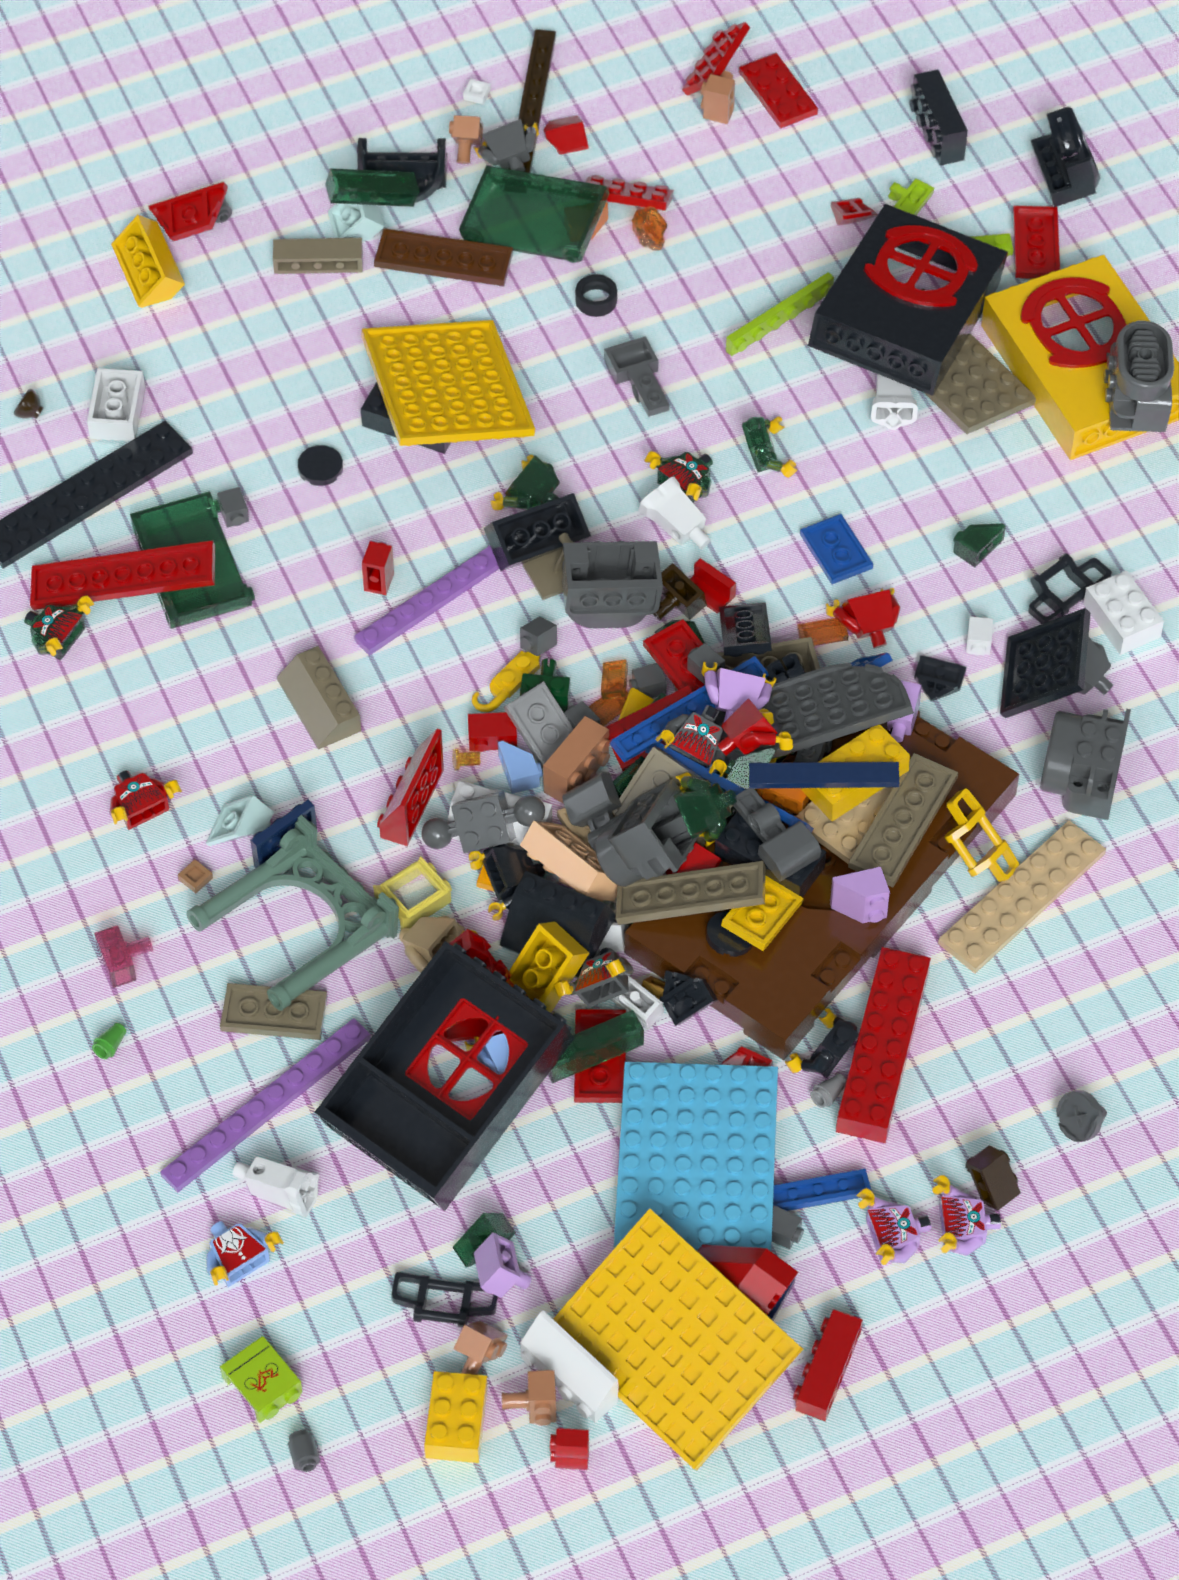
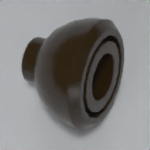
M27 390L14 410V416L22 419L38 418L44 407L41 406L40 399L34 390Z

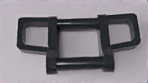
M1065 553L1059 557V561L1040 575L1036 574L1030 579L1038 597L1029 604L1028 613L1041 624L1065 616L1069 613L1070 608L1084 599L1087 587L1110 578L1112 571L1097 558H1091L1077 567L1072 557ZM1090 568H1095L1104 576L1094 583L1084 572ZM1061 570H1064L1067 577L1081 588L1064 602L1050 591L1046 584V581ZM1044 602L1054 613L1046 617L1036 608Z
M402 1272L395 1274L391 1294L393 1303L414 1309L413 1322L427 1320L458 1324V1327L462 1328L468 1323L469 1316L494 1315L498 1302V1296L493 1294L492 1304L489 1307H471L473 1291L485 1292L480 1287V1282L466 1280L465 1283L430 1279V1276L427 1275L420 1276ZM400 1282L420 1284L417 1301L397 1295ZM428 1290L463 1293L459 1314L425 1310Z

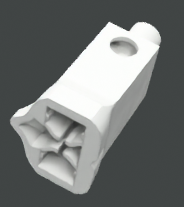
M877 374L876 397L872 403L871 420L876 424L886 426L890 430H896L901 426L915 422L917 420L918 406L911 394L910 387Z
M674 476L654 489L640 502L639 512L656 522L681 546L690 539L700 549L705 548L710 543L711 539L702 531L706 517L682 491L680 483Z
M258 1156L255 1157L251 1166L242 1162H237L234 1166L233 1176L246 1181L250 1194L290 1209L303 1218L308 1216L317 1201L319 1173L295 1169Z

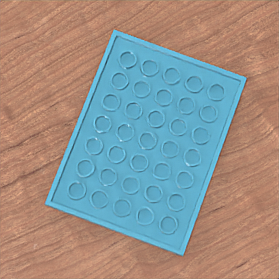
M625 1062L614 1248L649 1209H652L696 1250L701 1245L767 1248L771 1251L778 1067Z

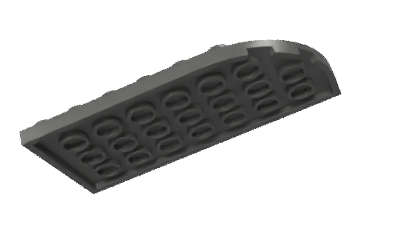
M851 663L836 664L775 683L772 687L769 702L763 708L773 713L774 723L772 727L777 731L776 736L784 731L791 735L793 749L784 751L779 748V743H775V745H760L749 754L744 755L737 747L725 757L727 765L725 772L728 774L749 767V763H762L913 714V708L903 683L894 674L890 675L883 672L881 667L866 664L865 667L852 666ZM718 710L719 713L714 723L721 727L724 723L726 712ZM723 730L722 735L726 738L728 735Z

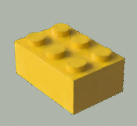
M556 922L540 923L509 971L513 976L509 979L513 984L521 987L532 1001L534 998L538 999L546 1005L547 1011L552 1012L561 997L557 996L554 984L563 980H568L571 983L589 955V952Z
M434 1371L424 1443L426 1459L479 1463L488 1392L487 1376Z

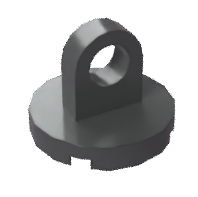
M1081 1090L1065 1094L1060 1099L1056 1110L1057 1117L1060 1120V1130L1067 1138L1074 1142H1085L1095 1138L1107 1115V1111L1099 1105L1093 1095Z

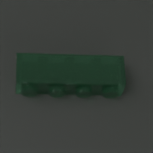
M330 168L325 182L329 201L336 204L414 207L419 194L414 172Z
M631 1010L574 1034V1041L549 1072V1079L553 1084L644 1045V1028L634 1011Z

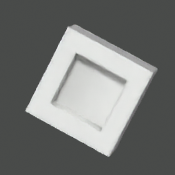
M470 79L463 93V100L484 105L491 90L490 84Z

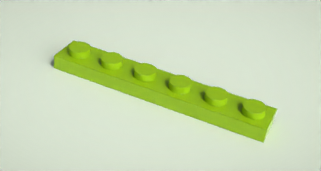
M827 272L726 337V352L732 357L736 353L744 351L747 346L761 340L772 330H777L783 323L794 319L805 309L811 308L816 302L825 298L834 284V276Z

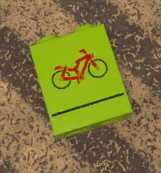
M264 1336L220 1366L222 1379L227 1385L232 1383L255 1410L256 1420L259 1423L265 1419L273 1418L279 1412V1409L287 1403H294L303 1393L300 1379Z

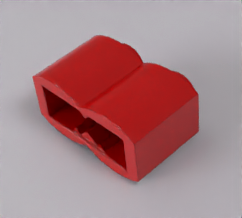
M556 1428V1434H551L550 1462H555L556 1469L588 1470L589 1430Z

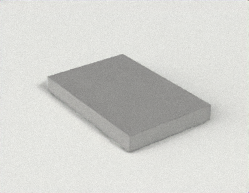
M544 682L503 707L537 762L540 763L541 768H543L546 761L574 729Z

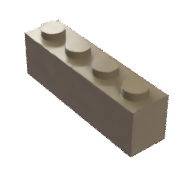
M362 238L273 239L274 274L363 273Z

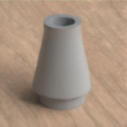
M836 1074L834 1077L815 1085L810 1094L812 1101L820 1108L831 1106L845 1088L847 1080L843 1075Z

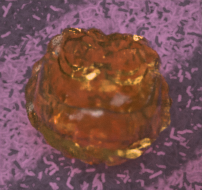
M646 207L638 209L633 215L631 222L632 230L638 238L639 244L643 247H649L654 251L661 250L665 243L664 232L668 226L666 221L656 208Z

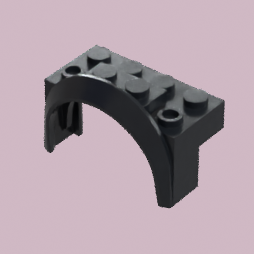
M1068 106L1047 113L1046 116L1051 133L1030 141L1053 206L1057 207L1096 194L1095 189L1101 176L1073 109Z
M358 138V186L368 189L377 198L393 204H413L428 198L438 189L446 188L448 170L446 138L437 139V153L367 152V138ZM399 177L409 178L415 181L396 182L392 180L399 179Z

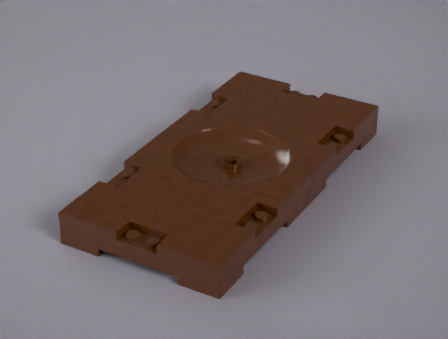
M918 710L911 735H904L903 741L898 743L910 754V759L915 753L958 772V778L894 887L888 886L890 894L887 918L879 922L861 923L831 908L832 878L857 871L848 868V864L819 843L820 848L826 851L824 870L803 896L800 907L764 951L753 945L746 954L731 957L730 954H719L709 946L706 940L707 924L716 913L731 910L727 909L633 923L625 931L624 953L663 980L665 979L666 970L704 978L718 999L710 1006L744 1028L743 1034L782 1060H785L814 1027V1021L868 959L870 957L874 958L879 953L881 948L886 945L932 891V886L960 856L954 846L944 838L949 831L958 826L955 818L947 808L949 800L958 791L968 789L986 811L985 816L992 823L1016 796L1019 773L962 737L955 740L920 718V711ZM888 722L880 724L890 734V731L887 730ZM870 728L832 740L831 750L829 753H824L823 758ZM797 751L793 755L789 753L781 763H794ZM961 798L958 806L964 816L967 817L972 809ZM736 811V812L728 819V821L717 831V835H718V836H719L720 833L723 831V829L727 826V824L730 822V820L733 818V816L737 813V811ZM786 811L787 813H789V814H791V815H793V816H795V817L797 816V815L794 814V813H791V812H789V811ZM977 822L971 830L959 837L966 848L982 831V827ZM715 842L707 847L704 846L705 849L715 854ZM721 861L718 867L731 865L724 861Z

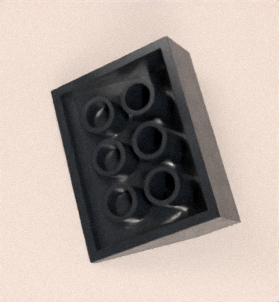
M525 871L514 891L500 946L520 954L538 924L556 922L589 952L585 959L587 961L594 958L614 922L616 914L606 903ZM582 964V966L580 967V969L578 970V972H577V974L575 975L574 978H578V977H579L580 972H581L582 967H583V964Z

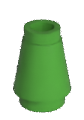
M115 1023L94 1039L93 1052L101 1059L113 1057L127 1032L126 1028L120 1023Z

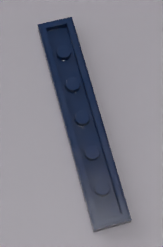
M899 762L749 763V789L899 787Z

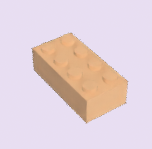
M542 821L532 822L520 844L527 851V855L530 858L540 861L546 871L556 874L560 877L559 881L562 884L572 887L576 892L601 902L603 900L615 901L617 885L603 872L598 862L596 851L564 825Z

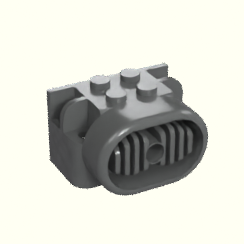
M1135 321L1126 325L1120 331L1117 342L1112 344L1110 353L1106 355L1107 369L1104 371V383H1108V388L1105 389V402H1109L1110 430L1166 432L1172 409L1171 381L1174 373L1172 339L1162 326L1154 322Z
M657 541L563 543L562 587L565 612L575 623L586 628H626L638 624L646 615H651L658 611L663 584Z
M1126 708L1124 721L1107 718V709L1103 710L1102 716L1088 714L1082 717V715L1063 711L1056 712L1044 762L1040 789L1044 792L1063 795L1062 805L1068 812L1108 820L1131 709Z
M670 779L635 798L626 811L610 819L598 835L595 842L598 862L606 876L616 885L626 887L643 878L648 880L652 877H659L669 868L674 873L687 860V854L694 849L693 845L702 831L690 803L675 781Z

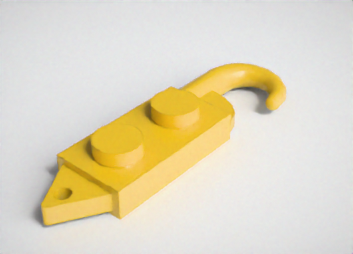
M521 651L491 680L490 692L494 698L488 704H480L477 700L479 692L474 693L472 704L475 709L480 712H492L521 687L523 673L535 674L540 669V655L536 656L530 652Z

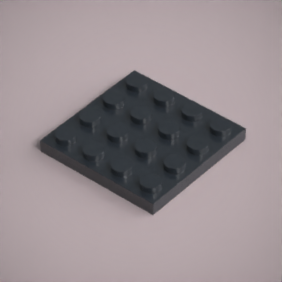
M1086 608L1008 637L1000 714L1004 718L1084 690L1091 612Z

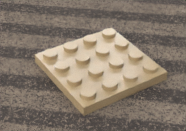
M884 787L833 822L813 802L809 803L796 818L813 827L812 835L816 840L849 864L850 859L893 787Z

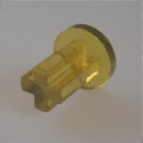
M453 749L452 762L454 770H459L460 766L480 765V752L459 753L458 749Z

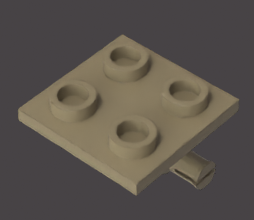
M567 533L559 536L562 544L575 543L571 541ZM563 549L523 563L524 570L542 600L563 593Z

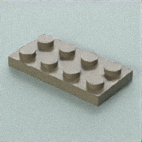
M227 983L220 1031L321 1040L328 997L326 991L307 990L292 1000L291 1005L280 1011L272 1005L267 996V990L271 987Z

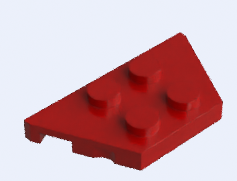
M221 182L149 205L148 208L164 228L172 241H177L213 229L228 190V185L225 182Z

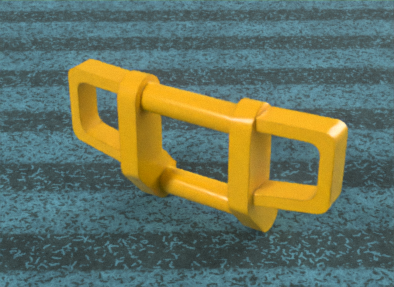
M968 789L958 791L947 803V808L955 818L958 826L949 831L944 838L954 846L969 868L967 871L971 877L989 868L999 882L1008 880L1019 866V862L1006 840L1001 839L985 816L986 811ZM961 798L972 809L967 817L964 816L958 806ZM978 822L994 846L982 859L976 862L959 837L971 830ZM1001 855L1004 856L1009 865L1005 873L996 862Z

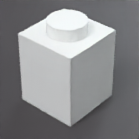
M970 616L966 653L990 655L993 618Z

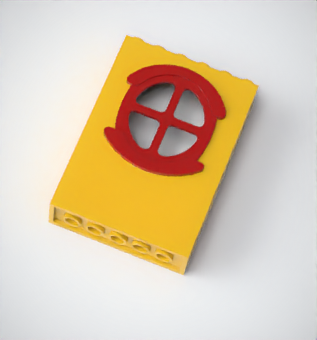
M1104 254L985 296L981 327L1012 374L1035 396L1036 402L1034 407L1069 460L1146 433V431L1110 430L1109 402H1105V389L1108 388V383H1104V371L1107 369L1106 355L1110 353L1112 344L1117 342L1120 331L1126 325L1135 321L1150 320ZM1077 295H1084L1099 302L1103 308L1084 316H1079L1067 299ZM1059 302L1070 320L1050 328H1045L1041 320L1043 308ZM1104 317H1110L1113 322V334L1107 343L1099 345L1085 324ZM1071 329H1077L1090 349L1087 351L1071 350L1055 342L1051 336ZM1174 355V373L1171 381L1172 409L1168 424L1179 421V362Z

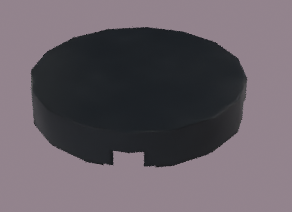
M316 445L301 453L298 458V473L301 479L310 482L311 485L325 486L335 482L337 477L341 476L343 472V459L334 448L326 445Z
M729 911L716 913L710 918L706 927V940L709 946L717 953L722 955L724 953L730 954L731 957L744 955L751 950L752 944L721 926L722 920Z

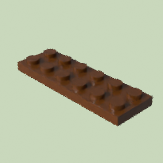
M384 228L374 259V267L505 286L513 256V247Z

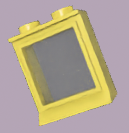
M421 856L419 860L380 885H373L374 897L376 899L383 892L397 902L401 930L403 928L411 929L420 918L429 917L451 903L452 888L446 879H441L437 875L433 864L427 863Z

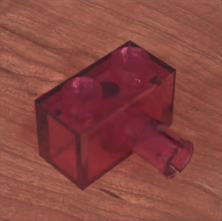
M118 925L94 933L97 949L112 988L136 981L132 957L153 951L149 936L130 943L124 942Z

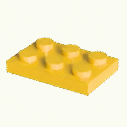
M765 875V904L731 909L722 920L721 926L764 951L800 907L803 897Z

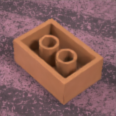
M584 716L543 765L544 793L563 803V794L595 777L597 770L601 766L604 767L610 758L609 729Z

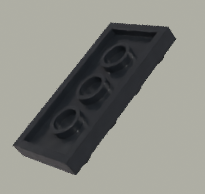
M766 602L719 607L724 656L738 657L746 653L759 655L772 651Z

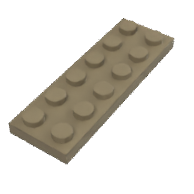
M914 753L909 761V771L899 777V787H893L850 859L848 868L859 872L881 867L887 885L894 887L956 782L958 772Z
M764 861L662 875L648 880L643 878L626 887L617 885V924L622 925L765 904L766 867Z

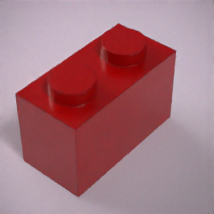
M369 542L362 560L364 591L387 595L394 576L393 547L383 542Z
M506 712L468 714L469 751L485 752L487 750H498V742L500 741L517 747V728Z

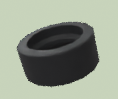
M600 274L588 275L582 278L577 283L575 289L577 308L582 313L593 317L605 316L611 313L617 304V287L615 282L611 278ZM597 289L605 291L609 294V297L603 301L596 302L586 299L583 295L590 290Z

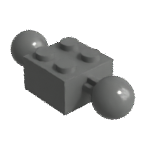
M504 791L487 794L453 804L451 809L455 822L448 823L441 818L430 819L424 824L421 836L424 843L432 849H442L451 842L452 837L459 836L463 853L506 844L516 838L513 827L514 822H519L526 827H530L533 821L541 822L545 816V806L539 798L528 795L520 798L513 808H508Z

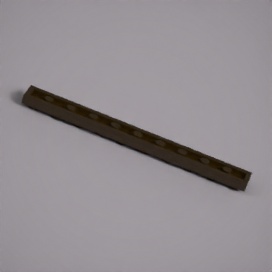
M535 29L518 120L521 119L523 127L524 125L531 127L536 122L538 131L555 47L556 31ZM538 136L536 137L534 149L529 152L530 160L523 163L525 171L519 175H514L511 168L508 169L505 193L527 195Z

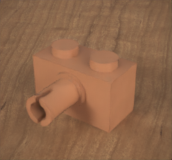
M724 70L721 76L710 74L708 81L703 82L701 95H704L701 101V109H703V119L728 125L734 111L735 80H733L731 72Z
M454 115V121H450L449 134H451L455 143L458 144L457 163L470 164L471 145L482 146L484 124L480 117Z
M482 1321L465 1324L453 1348L468 1356L461 1373L477 1375L482 1363L500 1358L507 1348L505 1341L508 1335Z
M554 1370L528 1371V1389H526V1392H501L502 1410L526 1408V1411H529L530 1423L540 1426L556 1422Z

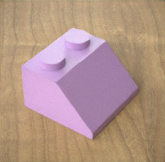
M881 867L833 877L830 899L831 908L861 923L879 922L887 918L890 891Z

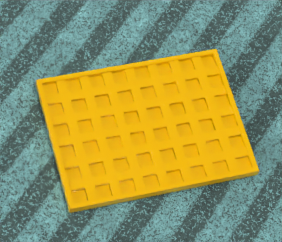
M649 1209L553 1318L557 1324L618 1379V1398L696 1471L803 1350L794 1339L652 1209Z

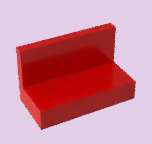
M701 558L694 563V575L690 580L704 592L707 607L718 614L719 607L726 606L736 597V582Z

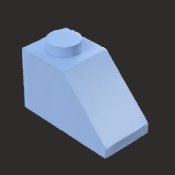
M504 741L498 742V756L511 793L514 794L540 787L539 777L543 776L542 768L539 762L535 763L533 754Z

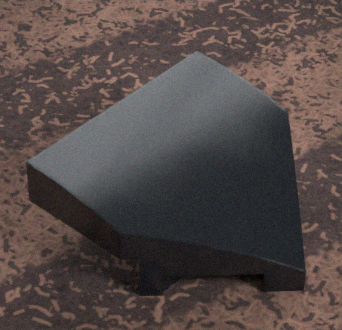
M920 655L914 679L921 685L922 691L932 702L960 691L967 667Z
M670 970L665 971L664 978L666 982L660 1001L663 1002L675 1026L681 1025L718 1000L704 978Z

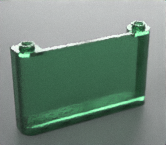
M486 165L459 227L462 238L466 241L513 247V251L567 260L570 263L581 262L609 197V191L607 186Z
M210 491L130 514L132 528L140 551L213 541L215 544V585L157 593L170 629L252 606V601L255 600L252 587H247L241 580L218 521L217 513L221 512L217 499L213 500Z

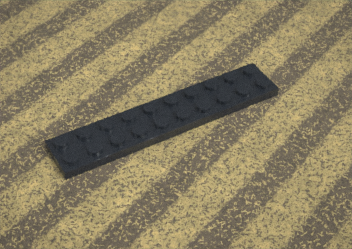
M165 420L0 520V566L3 569L179 463L193 454L192 448Z

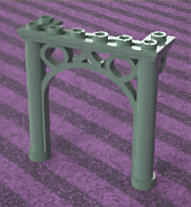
M302 815L298 817L295 829H291L282 837L280 841L282 848L272 857L200 906L195 905L186 912L190 924L197 931L201 932L259 892L270 887L284 885L306 889L319 896L330 906L336 916L339 927L338 935L333 944L267 990L270 1002L280 1011L291 1005L292 1000L383 937H392L393 939L397 937L399 906L397 902L383 892L379 894L378 899L371 897L361 883L355 882L344 867L337 865L327 851H323L317 846L318 830L313 822L307 821ZM308 867L317 875L313 878L300 877L298 870ZM292 868L293 875H282ZM324 877L331 885L323 883L322 878ZM342 895L349 901L343 906L340 898ZM349 912H357L362 917L361 922L353 923L345 920V915ZM345 930L353 932L350 937L344 940Z

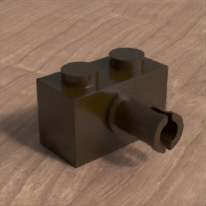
M672 563L661 572L662 594L665 598L660 601L658 611L653 614L654 617L658 616L657 619L659 621L674 608H678L690 620L707 606L704 592L675 564Z
M988 1145L977 1155L970 1157L966 1162L965 1168L971 1174L984 1204L998 1211L1021 1194L1017 1184L1018 1178L1012 1172L1009 1164L1010 1158L1007 1153Z

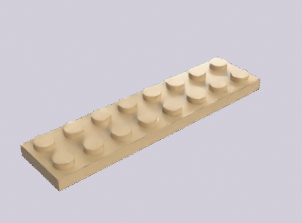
M1070 820L1067 821L1023 861L1008 880L1000 882L938 939V944L976 974L1106 853V848Z

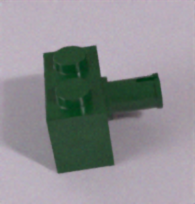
M548 658L543 659L541 675L523 673L520 696L544 682L563 713H565L569 708L571 694L570 677L555 676L557 662L554 659H550V666L548 667Z

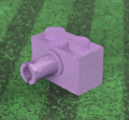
M493 1232L474 1252L480 1287L485 1292L502 1298L513 1285L523 1290L527 1289L532 1280L531 1274L519 1270L515 1247L512 1241Z

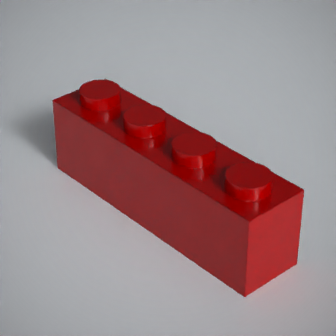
M835 1309L832 1310L830 1318H824L820 1332L823 1333L821 1340L816 1339L811 1354L814 1355L812 1363H806L802 1377L805 1378L803 1385L798 1384L794 1392L793 1400L796 1401L795 1411L826 1422L860 1337L863 1319Z

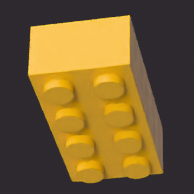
M879 724L863 732L817 763L899 762L900 777L909 771L910 754ZM884 787L801 788V790L833 822Z

